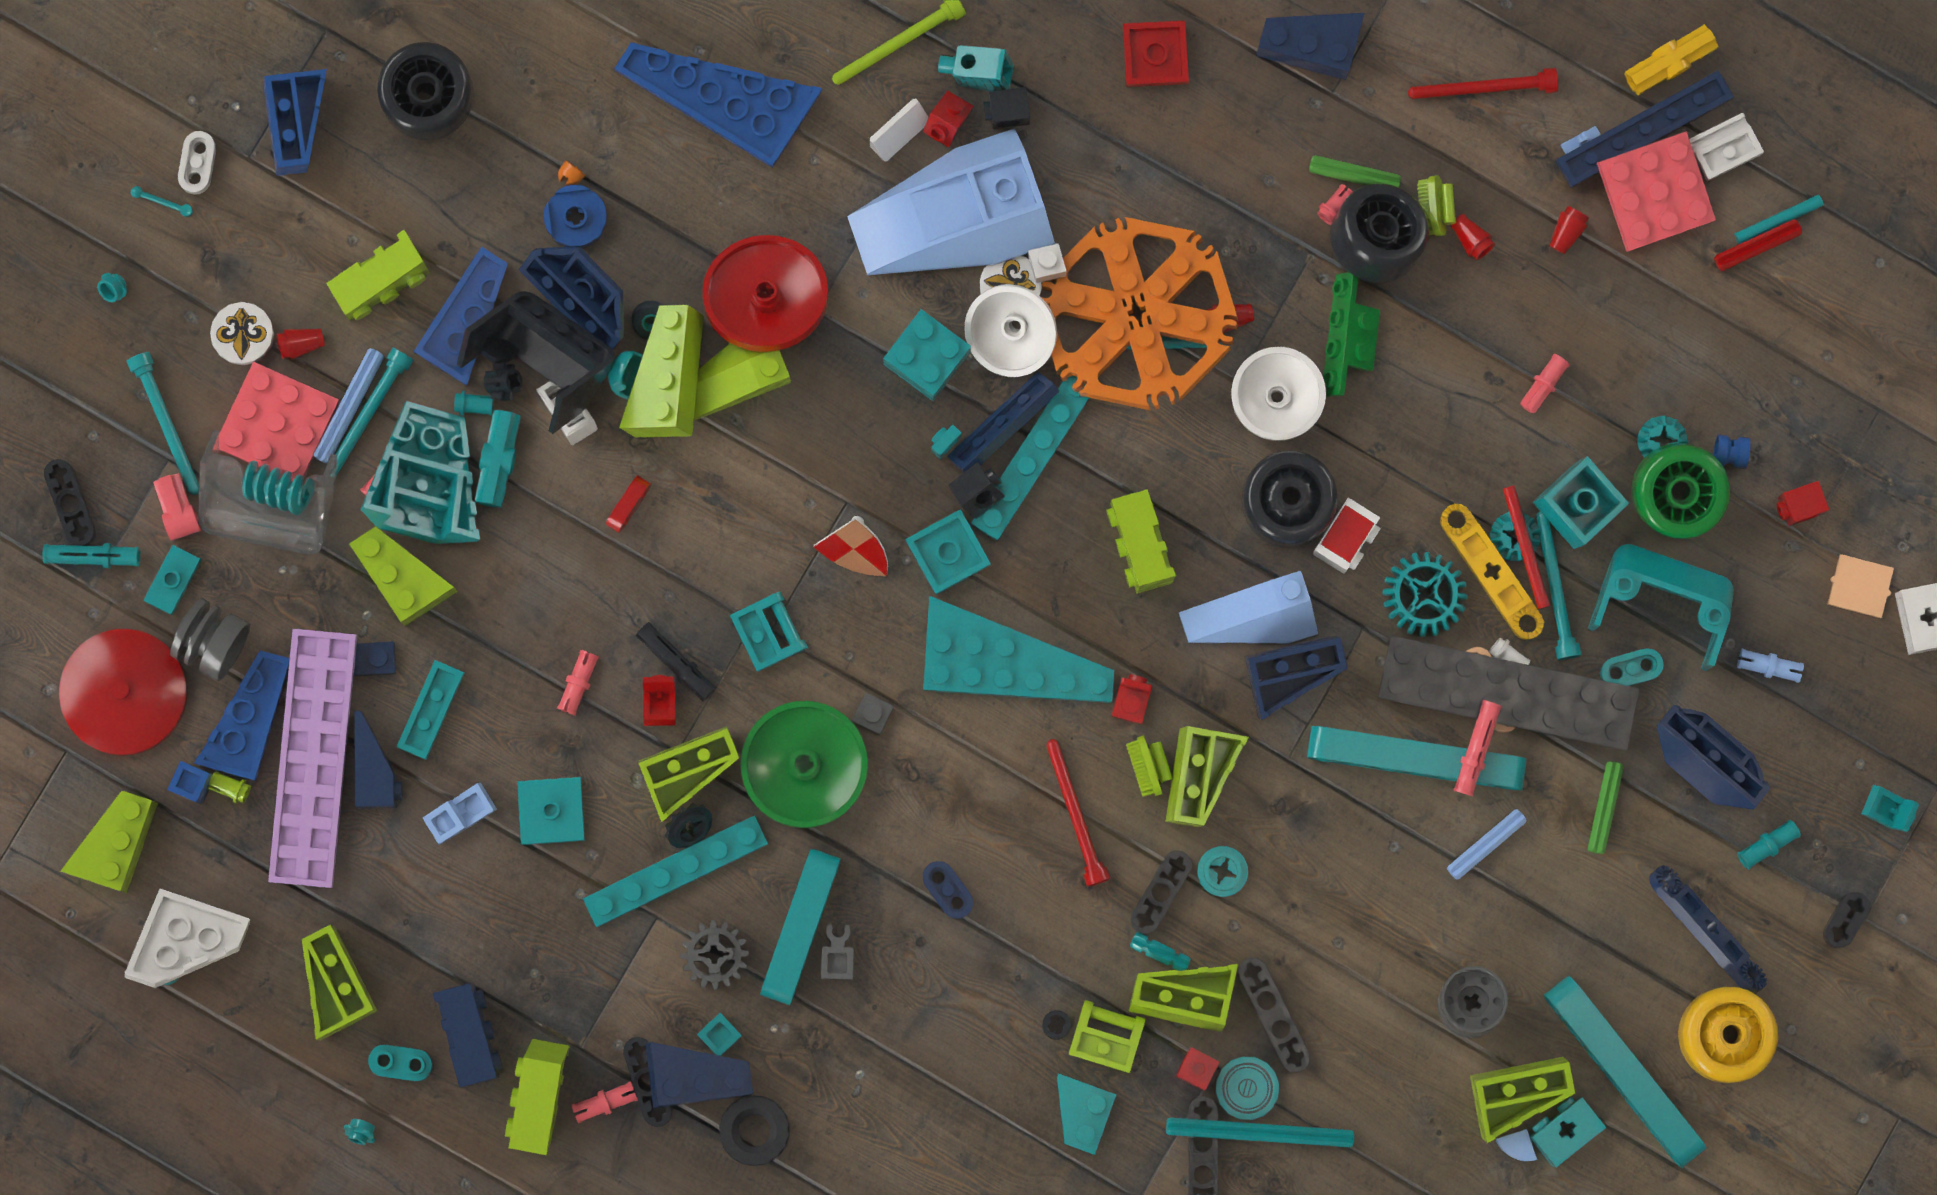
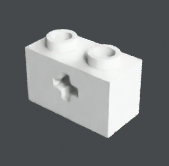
M1937 583L1904 589L1895 593L1908 655L1937 650ZM1923 614L1931 616L1932 621L1929 623L1921 621L1920 616Z

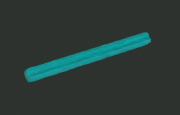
M1168 1118L1166 1122V1134L1176 1136L1352 1147L1354 1144V1131L1344 1129Z

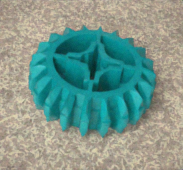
M1425 552L1423 561L1420 562L1418 554L1413 553L1411 555V565L1407 559L1402 558L1400 565L1403 570L1396 566L1390 569L1392 574L1396 576V579L1387 576L1384 580L1392 588L1383 589L1382 595L1391 596L1392 599L1385 601L1383 607L1389 608L1394 606L1395 610L1388 615V618L1394 619L1399 615L1401 620L1397 623L1396 627L1402 628L1405 622L1410 624L1407 629V634L1412 635L1415 628L1419 627L1420 637L1426 636L1427 628H1430L1432 636H1437L1439 634L1437 625H1440L1442 630L1446 632L1450 629L1446 619L1455 624L1459 621V617L1453 611L1459 613L1465 611V607L1457 603V601L1467 600V594L1458 593V590L1465 588L1467 584L1465 581L1458 583L1455 581L1462 572L1457 570L1451 574L1448 571L1453 566L1452 561H1448L1444 567L1441 566L1442 555L1440 554L1436 556L1434 562H1430V552ZM1418 570H1428L1436 573L1427 582H1421L1408 575ZM1442 580L1446 582L1450 593L1448 607L1443 604V600L1438 596L1437 592ZM1401 583L1407 586L1406 589L1412 595V602L1407 609L1404 608L1400 599ZM1434 583L1433 588L1430 590L1432 593L1429 595L1432 597V600L1425 599L1418 606H1415L1419 600L1418 596L1421 594L1417 593V590L1423 591ZM1423 607L1430 608L1434 612L1438 611L1441 616L1434 619L1414 617L1415 613Z

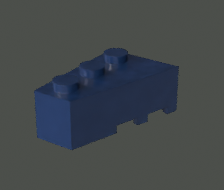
M1336 635L1244 656L1257 717L1261 720L1347 669L1341 637Z
M653 1042L645 1045L653 1108L737 1098L753 1094L750 1065L747 1061Z

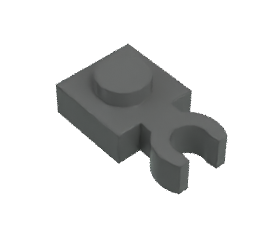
M828 924L826 934L831 941V947H822L821 979L853 980L854 948L845 947V942L851 934L850 927L845 925L844 935L842 937H835L832 934L833 926Z

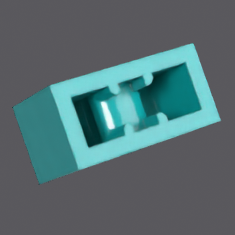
M1570 1096L1556 1107L1559 1113L1549 1120L1545 1116L1531 1127L1534 1133L1529 1136L1530 1140L1552 1167H1558L1606 1128L1583 1097H1578L1574 1100ZM1560 1123H1570L1572 1125L1569 1129L1570 1137L1558 1134L1562 1129L1559 1125Z

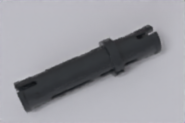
M650 622L646 623L637 632L636 637L677 676L676 680L680 684L684 683L702 702L713 694L717 687L702 675L697 669L698 665L694 661L690 662Z

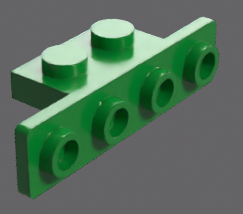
M1349 272L1337 274L1332 287V309L1329 315L1328 342L1325 346L1326 358L1322 375L1327 398L1344 395L1347 368L1365 372L1373 371L1380 309L1355 303L1358 278Z

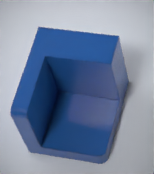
M180 761L167 790L202 805L209 791L208 784L212 774Z

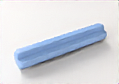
M1518 809L1513 810L1447 867L1448 872L1456 880L1460 879L1523 826L1527 821L1525 816Z

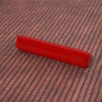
M1793 219L1717 254L1714 257L1715 264L1719 271L1729 269L1800 236L1802 233L1801 226L1796 219Z

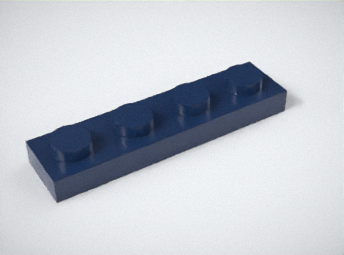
M1036 372L947 457L963 473L977 462L982 465L1060 391L1054 383L1040 372Z

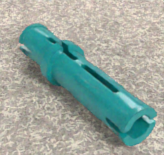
M104 543L103 546L44 544L42 553L44 564L102 565L103 568H111L112 565L139 567L141 561L140 547L112 546L111 543ZM63 554H87V556H63ZM96 555H120V557H98Z

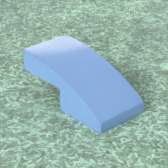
M477 783L453 800L445 802L424 816L423 820L440 845L490 815L497 808L483 785Z

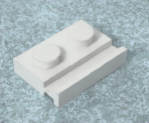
M1744 113L1689 139L1697 164L1707 182L1764 153L1751 126L1748 125Z

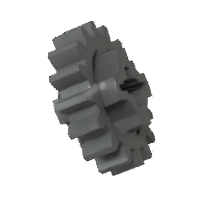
M711 920L710 928L708 929L700 923V932L698 934L691 930L688 932L692 938L691 942H682V945L688 949L687 953L680 954L681 959L688 960V964L683 967V971L692 970L694 972L690 977L692 982L701 978L702 988H705L708 982H712L714 990H718L719 982L722 981L727 987H730L729 978L733 976L739 980L741 976L737 970L739 968L747 969L748 965L742 962V957L749 956V952L741 950V947L747 941L746 939H736L739 934L737 928L731 933L728 932L727 922H724L721 928H717L716 921ZM720 934L729 938L735 948H725L720 943ZM708 935V943L702 949L694 950L699 940ZM714 946H717L719 952L730 954L718 958L716 964H712L710 958L700 957V955L710 953ZM735 960L733 967L727 973L721 975V968L725 963ZM695 962H704L709 967V976L700 972Z

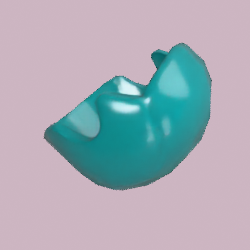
M627 350L620 353L614 359L613 366L608 373V381L611 390L617 396L629 399L643 357L642 354Z

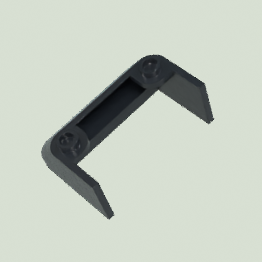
M521 291L512 295L465 329L456 365L463 368L481 354L494 363H506L514 357L525 362L561 388L556 394L555 407L548 430L554 434L586 409L610 372L615 353L608 345L537 295Z

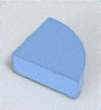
M1527 1129L1496 1139L1500 1149L1508 1156L1520 1161L1537 1160Z

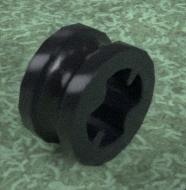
M1054 1010L1045 1015L1042 1028L1047 1037L1059 1040L1068 1035L1071 1021L1066 1013ZM1058 1016L1057 1020L1060 1017L1064 1019L1065 1024L1062 1025V1033L1055 1034L1056 1030L1053 1033L1050 1032L1048 1026L1051 1024V1017Z

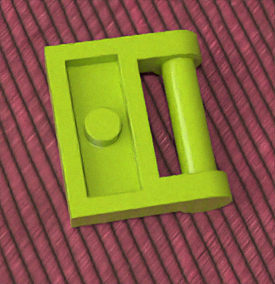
M1084 1000L1068 1055L1130 1073L1146 1018L1140 1016L1132 1018L1093 1006L1094 1002ZM1089 1018L1131 1030L1130 1039L1087 1027Z

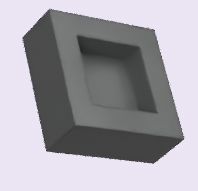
M865 692L852 722L881 735L894 706Z

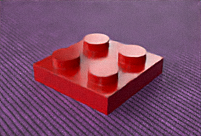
M1185 20L1123 23L1126 87L1188 84Z

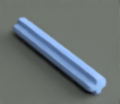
M371 348L367 350L314 452V457L317 460L326 464L330 463L384 359L383 354Z

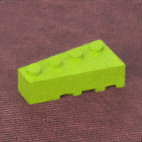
M664 305L658 308L619 427L635 438L692 436L704 315L691 306Z

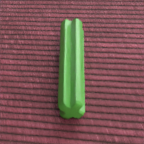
M1317 155L1312 156L1309 165V172L1365 186L1370 184H1388L1399 188L1401 176L1398 174Z
M1609 761L1605 767L1588 844V851L1595 854H1604L1606 851L1624 769L1623 764Z

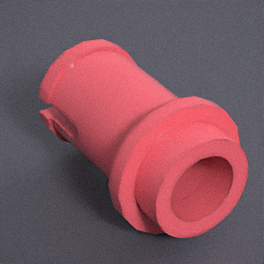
M1341 184L1325 204L1321 203L1319 205L1320 210L1317 214L1325 223L1332 224L1337 211L1345 199L1353 192L1350 188L1345 191L1347 187Z

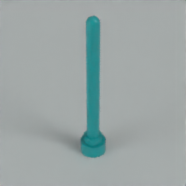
M392 347L386 357L388 359L386 363L388 368L322 476L325 483L329 484L335 480L398 374L402 375L404 370H409L414 361L411 357Z
M150 352L135 355L126 361L130 372L135 373L136 378H140L188 492L191 495H197L200 492L199 483L152 375L154 371L152 366L155 364Z
M1539 511L1536 515V520L1540 529V541L1559 634L1557 647H1555L1556 658L1558 661L1573 659L1582 656L1580 643H1576L1575 637L1571 635L1550 522Z

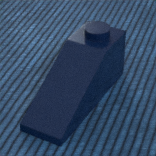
M354 711L355 807L359 809L397 808V800H402L403 797L402 781H397V776L365 714L361 711Z

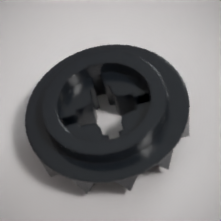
M691 803L688 808L681 806L680 812L672 814V821L665 825L667 829L665 837L676 848H688L700 842L712 826L711 812L703 804L698 806L695 803ZM687 822H689L688 831L685 828Z

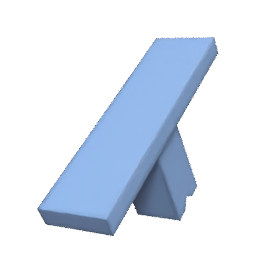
M1594 126L1560 146L1564 153L1567 154L1601 134L1597 127Z

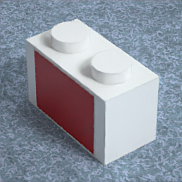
M1347 498L1314 550L1313 555L1345 574L1348 568L1355 570L1364 556L1359 550L1365 541L1371 544L1381 529L1376 525L1380 517L1352 499Z

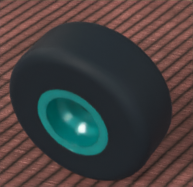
M644 301L633 310L631 316L632 326L640 337L649 339L653 324H647L645 319L650 316L656 318L659 306H663L657 301Z

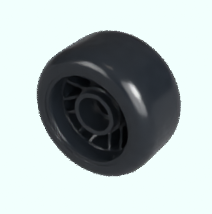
M417 42L400 48L385 62L378 78V99L385 116L398 131L411 138L435 140L448 136L465 122L471 111L474 90L470 74L463 61L453 51L440 44ZM424 88L435 90V94L427 100L419 98V93Z
M1370 184L1352 192L1337 211L1330 228L1332 250L1339 263L1357 278L1374 283L1391 282L1406 275L1424 252L1429 238L1428 220L1421 205L1406 191L1388 184Z
M1280 451L1262 459L1249 473L1242 491V510L1249 527L1262 540L1279 547H1298L1317 539L1331 523L1337 508V487L1328 468L1314 456L1300 451ZM1286 490L1295 491L1298 494L1299 502L1295 505L1286 504L1282 499V493Z

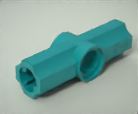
M494 410L488 441L484 443L479 464L481 473L475 503L493 508H502L508 476L512 475L515 464V444L521 415L503 410Z

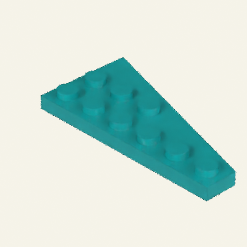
M929 596L923 691L1112 703L1114 670Z

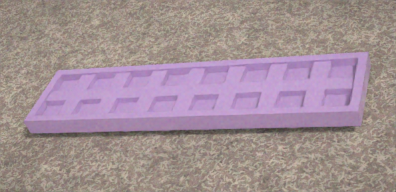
M302 629L292 630L268 882L333 888L357 645L356 634Z

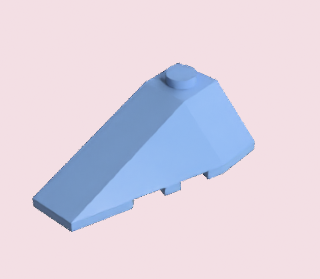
M1301 571L1179 612L1188 643L1290 644L1318 635L1311 600Z

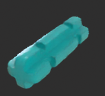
M1139 932L1134 935L1130 943L1132 949L1140 953L1144 951L1146 956L1167 966L1170 964L1173 966V969L1178 971L1187 970L1191 961L1190 957L1182 953L1177 954L1175 953L1176 950L1154 939L1150 941L1147 936Z

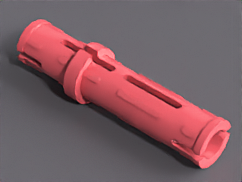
M1486 700L1482 701L1465 757L1462 756L1460 763L1463 764L1453 789L1454 791L1473 797L1480 771L1484 770L1486 766L1483 762L1500 710L1502 709L1501 705Z

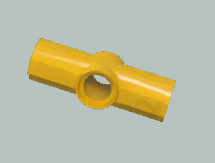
M1704 24L1677 41L1674 39L1662 45L1651 54L1652 56L1625 71L1624 75L1632 91L1639 96L1665 79L1669 81L1688 70L1692 63L1714 52L1719 46L1712 31Z

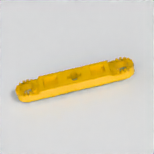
M1452 504L1445 508L1440 517L1442 529L1513 633L1523 640L1536 638L1544 627L1542 615L1485 531L1466 506ZM1457 511L1463 514L1465 518L1463 527L1455 529L1449 525L1447 518L1451 512ZM1489 564L1491 567L1497 565L1499 567L1498 579L1485 577L1484 573L1487 571L1485 565ZM1529 615L1535 619L1536 628L1534 631L1527 633L1520 629L1519 620L1522 616Z

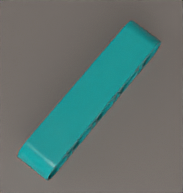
M813 848L810 849L760 996L789 1006L791 1005L841 858Z

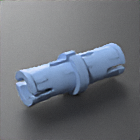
M1743 648L1740 651L1739 657L1750 659L1751 662L1738 660L1737 668L1764 673V677L1767 678L1776 676L1795 681L1796 683H1799L1802 674L1790 672V669L1801 672L1804 669V663L1777 658V654L1773 653L1764 655Z

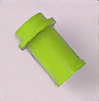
M215 771L209 781L208 790L233 799V803L237 804L238 802L244 803L247 800L251 785L246 784L247 781L244 779L238 781Z

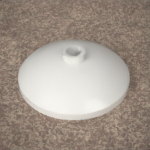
M1005 284L984 291L971 304L965 319V338L971 346L973 356L986 369L1002 376L1020 377L1038 370L1050 358L1057 341V325L1050 307L1038 294L1019 285ZM1012 321H1018L1021 329H1015Z
M1270 347L1254 353L1242 363L1232 383L1231 399L1238 419L1250 432L1267 440L1286 441L1303 435L1314 426L1325 405L1326 388L1320 370L1306 355L1291 348ZM1274 392H1279L1283 400L1278 403L1274 402L1271 395Z

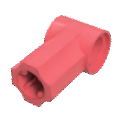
M179 473L167 475L154 481L155 490L164 513L162 514L163 523L170 540L173 541L201 531L199 518L194 506L190 505L181 475Z

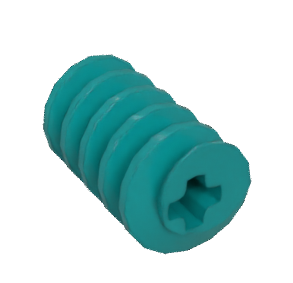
M255 460L251 461L246 468L243 478L242 490L245 499L250 501L256 500L257 503L262 505L267 503L269 507H278L279 510L284 512L290 511L294 515L301 514L307 508L314 493L313 479L309 478L303 485V476L298 474L292 482V472L286 471L281 477V470L275 467L269 474V465L263 464L258 470V462Z

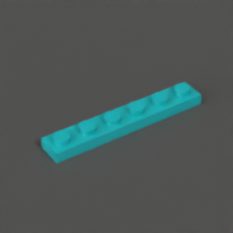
M1070 376L1065 382L1062 381L1058 388L1060 392L1050 400L1000 477L1002 483L998 486L1005 497L971 522V526L995 541L999 540L1090 399L1089 397L1080 396L1079 391H1073L1072 385L1078 379L1076 376Z
M752 816L583 898V901L595 926L598 928L765 847L768 843L755 816Z

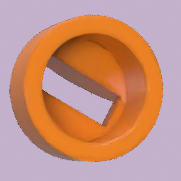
M565 160L558 171L560 182L568 178L565 186L578 185L585 177V174L567 160Z

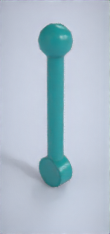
M134 186L131 189V195L134 198L142 197L179 211L183 217H190L193 214V209L188 204L178 205L144 192L139 186Z

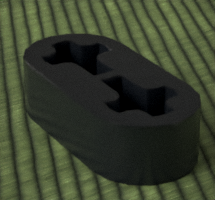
M1859 892L1849 893L1838 903L1823 930V938L1830 947L1843 948L1853 941L1870 910V902L1864 894ZM1858 899L1860 901L1858 906L1862 909L1861 913L1855 912L1850 919L1846 916L1850 911V906L1847 905V902ZM1843 922L1847 923L1842 932L1846 936L1845 940L1839 939L1835 942L1831 929L1839 928Z

